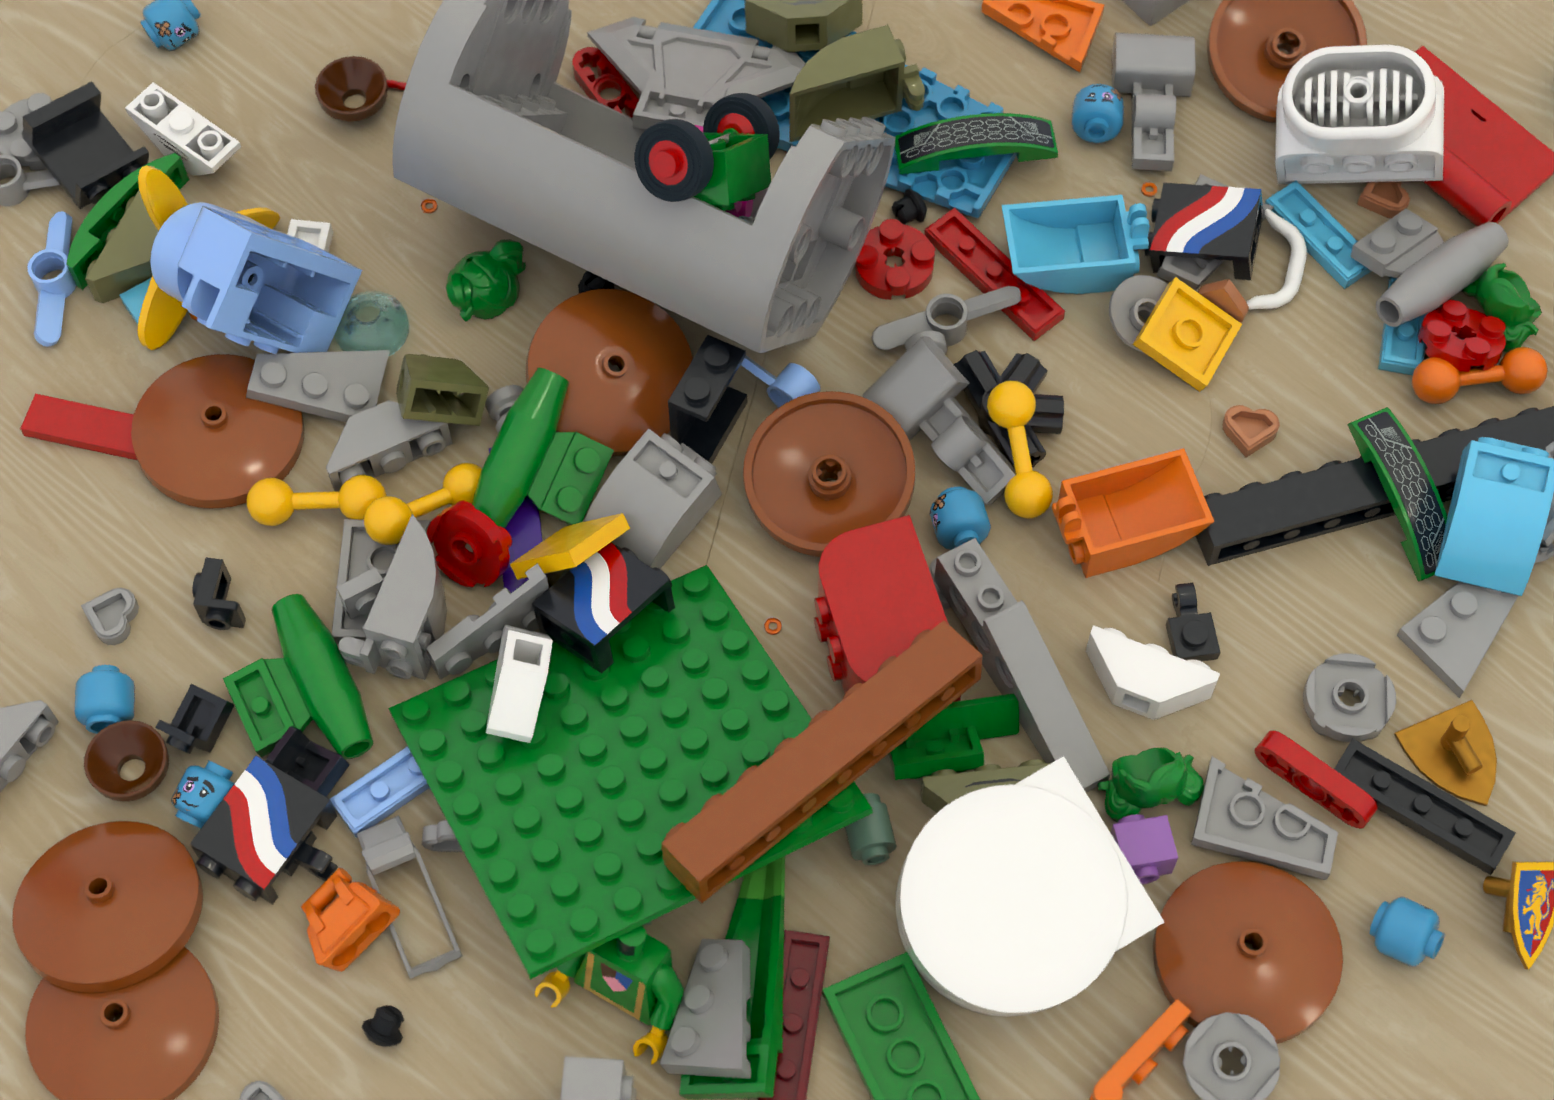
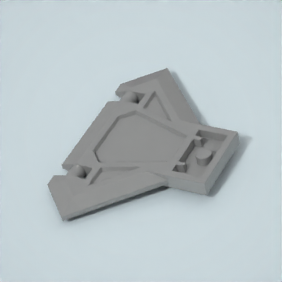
M636 17L587 32V37L641 95L633 113V127L645 130L658 122L668 119H680L693 125L703 126L707 112L721 98L735 93H748L762 98L793 86L796 76L806 64L795 52H787L774 45L772 48L758 46V39L663 22L656 28L645 26L646 19Z

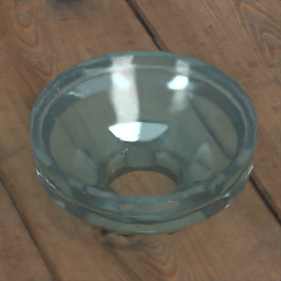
M381 291L360 292L351 296L335 332V338L343 351L390 350V356L398 351L409 334L408 316L402 304L392 295ZM366 306H373L380 310L378 317L370 322L358 320L356 314L361 308Z

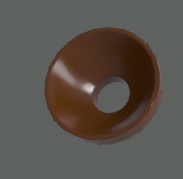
M358 56L343 57L334 60L321 70L316 79L315 93L321 108L332 118L348 122L360 121L376 114L383 107L388 95L387 78L383 69L370 59ZM352 95H361L366 98L365 103L358 108H349L344 105L345 100Z
M133 720L120 721L102 729L91 740L84 756V770L93 788L104 797L121 802L135 801L153 792L162 783L169 766L167 746L159 732L146 723ZM132 759L143 761L145 763V770L138 779L127 781L120 777V770L127 761Z

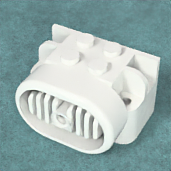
M1397 45L1333 46L1308 53L1291 68L1284 84L1279 89L1276 107L1275 166L1278 184H1291L1295 180L1299 184L1443 181L1444 87L1439 78L1433 75L1426 61L1417 53Z

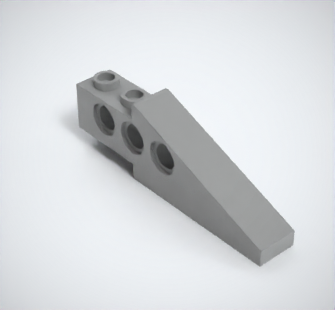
M975 538L938 556L934 581L979 649V652L983 655L982 665L1002 695L1014 694L1019 702V722L1046 763H1053L1064 756L1086 793L1098 787L1099 782L1109 780L1110 772L1023 600L1017 603Z

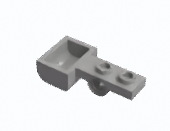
M1115 33L1112 46V87L1119 93H1132V169L1172 171L1174 164L1176 96H1191L1195 77L1194 37Z
M922 336L863 394V397L889 412L903 428L909 440L922 429L931 439V446L937 456L952 470L958 471L969 486L982 497L986 505H991L1004 493L1007 483L1016 475L1015 468L955 399L969 382L930 337Z

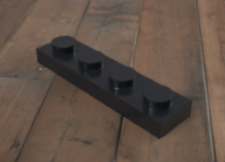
M1355 739L1351 740L1334 770L1366 791L1377 803L1378 810L1489 875L1498 866L1516 832Z

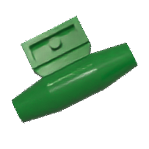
M537 368L509 409L480 472L472 505L491 518L497 526L506 528L526 496H528L538 511L568 525L581 523L614 452L613 449L578 432H556L569 381L544 368Z
M292 594L280 599L273 605L271 611L283 658H261L223 678L256 753L261 758L268 755L290 726H294L303 732L310 722L314 720L337 754L341 755L345 760L363 755L371 749L374 742L361 694L333 635L303 595Z

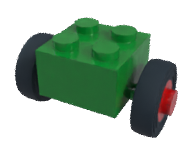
M735 93L721 98L709 109L704 120L703 132L685 120L668 119L658 122L645 130L636 144L634 162L638 177L644 187L661 200L680 202L696 197L723 211L734 209V203L755 199V193L768 188L771 184L770 159L777 150L780 137L777 118L769 105L761 98L748 93Z

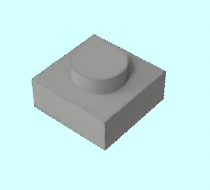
M376 567L336 587L342 605L350 619L370 613L383 583V578Z

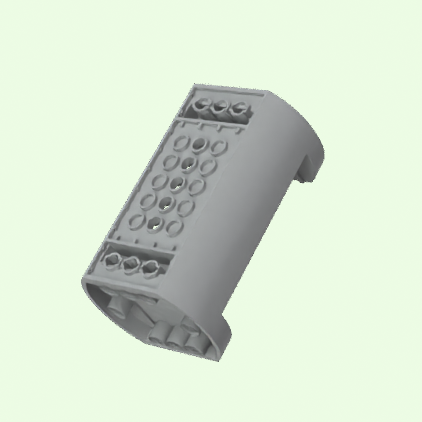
M443 0L420 45L401 100L393 141L394 178L760 354L814 337L838 299L855 265L885 188L896 137L884 132L886 128L884 124L868 117H862L861 120L850 117L849 121L837 118L835 122L823 119L821 125L811 124L797 146L792 145L788 150L770 186L755 193L756 198L753 199L750 217L739 216L738 218L696 197L680 202L664 201L652 195L644 187L635 168L634 154L636 144L645 129L634 128L633 118L556 83L570 31L572 10L568 9L569 0Z

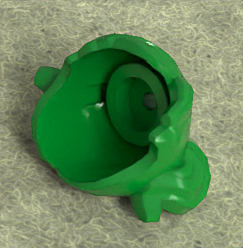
M500 240L496 242L491 251H477L466 255L450 271L446 284L447 295L452 305L461 310L460 316L465 322L470 320L473 315L484 320L493 319L501 315L506 308L515 304L519 296L520 286L517 275L526 268V263L522 262L524 247L519 242Z
M1501 263L1489 267L1480 278L1463 289L1462 292L1469 297L1473 296L1477 299L1485 315L1497 317L1505 323L1504 336L1506 344L1503 352L1508 353L1512 349L1521 347L1529 335L1537 334L1539 329L1533 322L1541 315L1542 311L1540 305L1530 297V291L1522 277L1514 271L1504 270L1506 264Z
M1160 747L1144 750L1137 756L1128 755L1114 760L1112 764V780L1098 783V790L1106 791L1104 803L1106 813L1110 818L1118 822L1123 817L1139 814L1141 809L1168 804L1175 799L1184 805L1191 806L1199 800L1204 789L1203 779L1192 766L1194 757L1190 754L1183 757L1180 752L1175 754L1168 748Z

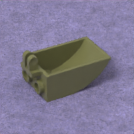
M888 25L842 37L822 48L806 62L796 76L790 92V143L800 140L811 124L821 125L823 119L835 122L837 118L849 121L850 117L859 120L862 117L879 118L902 111V99L904 98L910 109L917 111L923 108L925 87L919 76V68L917 64L905 67L906 53L903 43L900 39H894Z

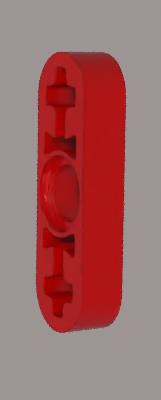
M586 47L577 51L572 59L574 78L588 98L620 113L625 108V114L633 118V113L639 99L614 65L598 48ZM589 64L593 68L597 67L598 78L595 79V74L591 68L584 66ZM607 88H615L621 92L617 98L612 100L603 99L599 95Z
M1269 731L1254 750L1256 757L1265 767L1344 823L1354 828H1364L1378 810L1377 803L1366 791L1280 732Z

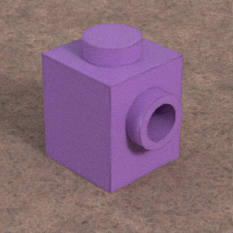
M1140 814L1129 815L1113 824L1110 833L1142 885L1158 880L1160 875L1172 874L1178 860V854L1167 815L1146 819Z

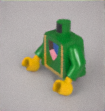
M643 926L557 966L558 970L549 973L536 987L535 997H538L545 987H550L555 991L557 998L551 1005V1008H554L569 993L570 982L568 978L572 977L577 985L648 1026L653 1025L651 1031L636 1041L633 1046L635 1057L643 1054L648 1045L651 1046L654 1052L651 1060L652 1065L663 1056L668 1041L665 1032L672 1029L683 998V986L672 967L671 950L664 943L646 934Z

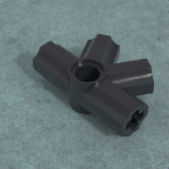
M975 350L964 355L954 366L969 382L963 390L979 415L978 423L985 434L993 438L1000 452L1014 467L1008 430L997 425L991 419L987 409L988 397L994 387L1010 380L1025 384L1034 394L1045 379L1047 370L1042 366L1040 360L1032 355L1016 353L1000 376L987 353ZM1034 394L1036 401L1035 412L1031 420L1024 425L1032 468L1044 459L1046 451L1035 433L1061 434L1064 417L1063 396Z

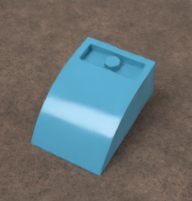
M1123 195L1001 205L1013 274L1027 284L1058 293L1088 294L1111 292L1124 280L1133 277L1134 273H1139L1140 259L1138 250L1148 249L1150 229L1149 220L1146 218V206L1142 203L1134 204L1129 208V211H1126Z
M1480 437L1478 441H1470L1462 451L1434 576L1518 596L1523 595L1543 538L1554 493V459L1548 458L1549 453L1547 451L1490 437Z

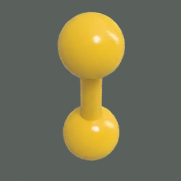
M1010 380L994 387L988 397L987 409L991 419L997 425L1007 428L1016 475L1009 480L1005 487V502L1012 513L1021 518L1030 519L1036 518L1048 510L1053 499V490L1049 480L1044 475L1033 471L1024 425L1031 420L1035 412L1036 401L1034 394L1025 384Z
M472 463L458 464L452 467L445 475L442 489L407 504L403 500L392 496L376 499L368 506L364 515V527L367 534L379 544L395 545L400 543L412 514L415 518H418L448 504L454 506L462 500L472 504L482 468Z
M357 475L349 478L344 482L339 491L294 493L292 488L280 479L265 478L259 480L251 487L247 495L246 504L249 514L255 521L266 526H277L286 522L292 516L294 510L340 508L341 512L348 519L363 520L368 506L376 499L387 495L383 485L377 479L368 475Z

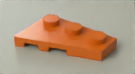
M983 0L981 12L1080 73L1103 16L1105 5L1090 0Z

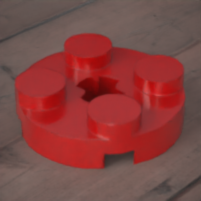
M887 219L880 226L870 229L854 265L857 280L868 293L881 299L892 300V295L900 296L904 294L905 298L913 297L922 292L933 277L935 247L916 228L903 225L896 219ZM898 256L901 258L903 265L897 267L895 263L894 267L886 265L887 257Z
M1448 300L1442 304L1441 308L1429 312L1424 317L1418 334L1419 343L1423 340L1427 345L1425 353L1429 358L1443 359L1452 364L1459 372H1469L1471 366L1484 365L1482 371L1493 368L1501 358L1506 344L1504 336L1506 325L1501 319L1467 308L1460 301Z
M459 501L454 506L445 508L430 522L427 529V537L430 544L434 543L435 550L438 553L435 557L437 566L454 582L471 588L477 583L485 584L484 587L492 585L506 571L510 560L508 549L512 545L511 535L505 528L497 526L491 518L476 509L470 502ZM467 543L471 546L473 552L465 548Z

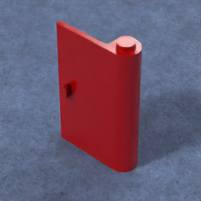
M1422 45L1415 53L1426 61L1433 75L1439 78L1444 87L1443 181L1422 182L1476 227L1487 222L1498 224L1554 175V152Z

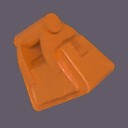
M341 867L301 905L310 923L307 927V934L317 964L340 972L344 971L400 914V909L380 895L377 890L363 882H351L352 877ZM337 895H339V896L324 910V908H325Z

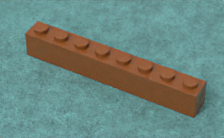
M942 621L931 631L929 629L922 631L913 640L911 647L898 657L891 656L886 659L874 676L864 684L857 683L846 692L841 702L831 710H823L815 715L810 721L808 728L794 739L789 737L783 740L776 747L770 758L759 766L754 765L745 770L739 777L737 784L723 795L716 794L703 805L701 812L690 821L675 825L661 843L664 865L702 904L981 679L983 655L945 621Z

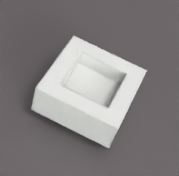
M291 219L287 234L329 252L333 229L331 223Z

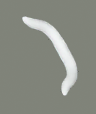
M1270 209L1265 210V218L1273 229L1288 240L1291 247L1290 260L1285 282L1281 290L1275 294L1258 295L1247 300L1249 310L1276 309L1289 303L1298 293L1306 263L1307 248L1304 237L1296 226L1279 217Z

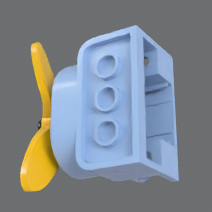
M148 165L143 166L139 170L138 183L141 198L148 215L158 229L151 250L150 264L152 277L138 320L137 332L139 341L143 346L150 350H155L167 343L179 327L188 310L189 313L197 317L199 323L212 330L226 333V338L249 347L250 342L254 341L253 345L272 354H277L279 348L294 353L328 351L361 275V269L309 242L274 230L273 228L279 222L280 216L273 210L258 207L233 212L203 202L188 205L178 187L165 173Z

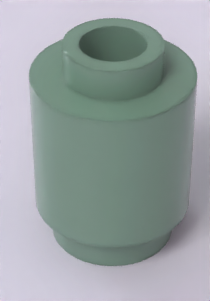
M866 793L863 795L871 805L873 813L846 826L845 830L852 858L862 860L864 865H876L887 861L890 858L889 854L897 846L886 804L881 802L878 794Z

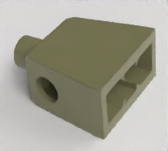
M406 354L403 357L396 395L403 419L480 426L489 387L460 360L433 357L425 354Z

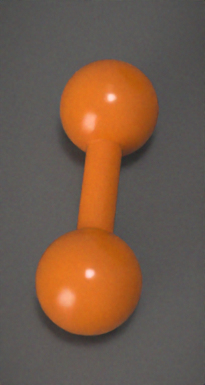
M1528 347L1510 350L1501 359L1499 365H1495L1493 368L1482 371L1483 367L1471 368L1469 372H1459L1451 363L1432 357L1422 361L1416 367L1412 376V387L1415 394L1421 400L1430 404H1442L1451 400L1457 394L1460 386L1501 382L1506 389L1513 393L1529 394L1543 385L1548 369L1544 357L1538 351Z

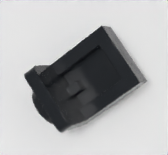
M206 557L202 573H196L192 587L193 597L195 598L193 605L202 623L218 630H228L230 627L244 628L246 618L239 603L226 600L232 578L223 559Z
M191 684L171 724L159 719L155 728L169 734L166 743L179 750L191 754L193 748L196 747L211 753L235 705Z
M294 726L288 728L266 759V762L325 797L328 796L350 765L341 755L310 741L300 729Z

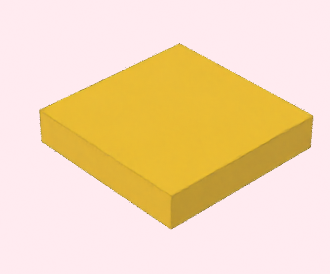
M1175 277L1168 283L1132 345L1200 392L1209 384L1242 324Z
M623 513L564 526L513 561L510 566L517 580L527 578L525 572L537 563L544 574L577 567L629 530L630 527Z

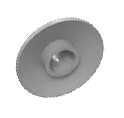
M1137 275L1124 280L1114 290L1109 302V316L1115 332L1125 344L1139 352L1142 351L1132 345L1145 324L1138 315H1141L1147 321L1168 285L1165 281L1153 276Z

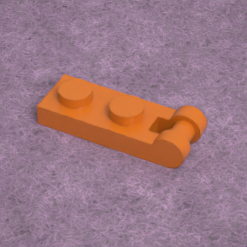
M1176 999L1097 1082L1089 1100H1121L1123 1090L1132 1080L1138 1085L1142 1084L1158 1065L1153 1058L1164 1047L1172 1052L1187 1036L1189 1030L1185 1027L1191 1011Z

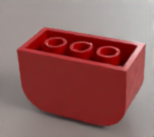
M910 515L844 532L830 541L823 550L819 561L818 598L814 599L818 617H814V624L820 643L828 642L830 655L827 656V664L833 682L840 680L844 694H846L853 685L857 683L864 684L874 676L886 659L891 656L898 657L911 647L913 640L926 629L931 631L942 621L946 623L948 621ZM959 696V697H958L956 700H954L953 702L960 701V700H961V696Z

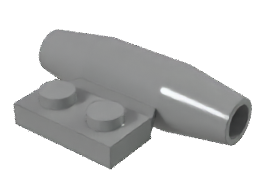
M1406 208L1356 242L1352 247L1351 258L1382 278L1385 275L1397 278L1376 302V311L1380 319L1391 327H1397L1437 309L1480 278L1507 248L1508 236L1505 230L1495 222H1487L1451 237L1444 242L1437 232V227Z

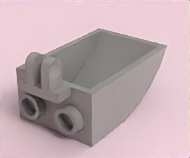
M648 429L606 480L590 506L583 522L623 513L630 529L613 540L612 543L621 549L623 547L630 549L640 561L651 568L661 569L722 495L714 477L717 474L716 467L684 443L680 445L670 435L664 433L659 437Z
M413 514L364 624L365 641L347 636L339 641L338 646L346 663L365 668L368 673L375 674L377 667L380 666L386 668L390 674L402 679H410L411 676L425 680L431 667L426 647L444 634L447 607L444 587L434 551L425 530Z

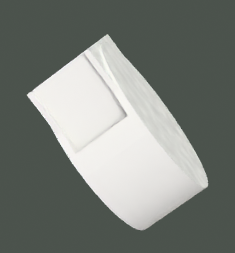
M1064 756L1015 785H998L970 792L942 808L925 825L914 841L903 863L896 890V919L899 934L904 948L919 974L930 986L951 1002L977 1013L992 1016H1022L1065 1002L1087 988L1106 968L1117 950L1164 923V920Z

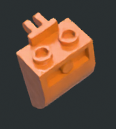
M1184 448L1063 480L1058 501L1052 504V510L1065 544H1068L1070 557L1075 565H1081L1085 578L1132 566L1159 556L1190 540L1215 522Z

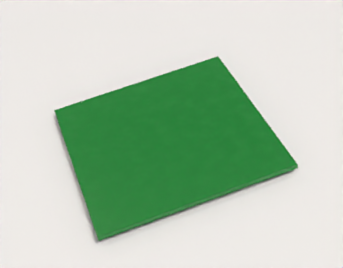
M707 565L671 581L675 608L670 613L651 602L609 639L614 663L603 673H600L552 641L548 675L530 743L486 733L498 659L388 708L530 980L697 899L664 865L661 843L664 841L665 836L675 825L682 822L687 823L700 813L703 805L716 794L723 795L737 784L741 774L749 767L759 766L770 758L776 747L783 740L789 737L794 739L808 728L812 720ZM851 783L730 882L872 814L871 805L856 783Z

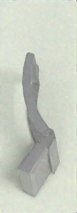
M396 816L356 833L363 849L361 853L366 861L367 875L373 889L377 890L380 895L381 893L374 875L417 858L454 950L411 968L394 925L391 923L389 928L409 978L411 979L425 972L436 971L446 963L462 957L419 850L411 842L409 832L405 831L400 817Z

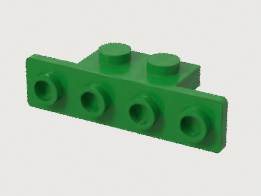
M1005 694L952 702L888 754L895 780L917 779L944 769L964 772L985 765L981 739L1016 735L1019 733L1018 699L1014 694Z

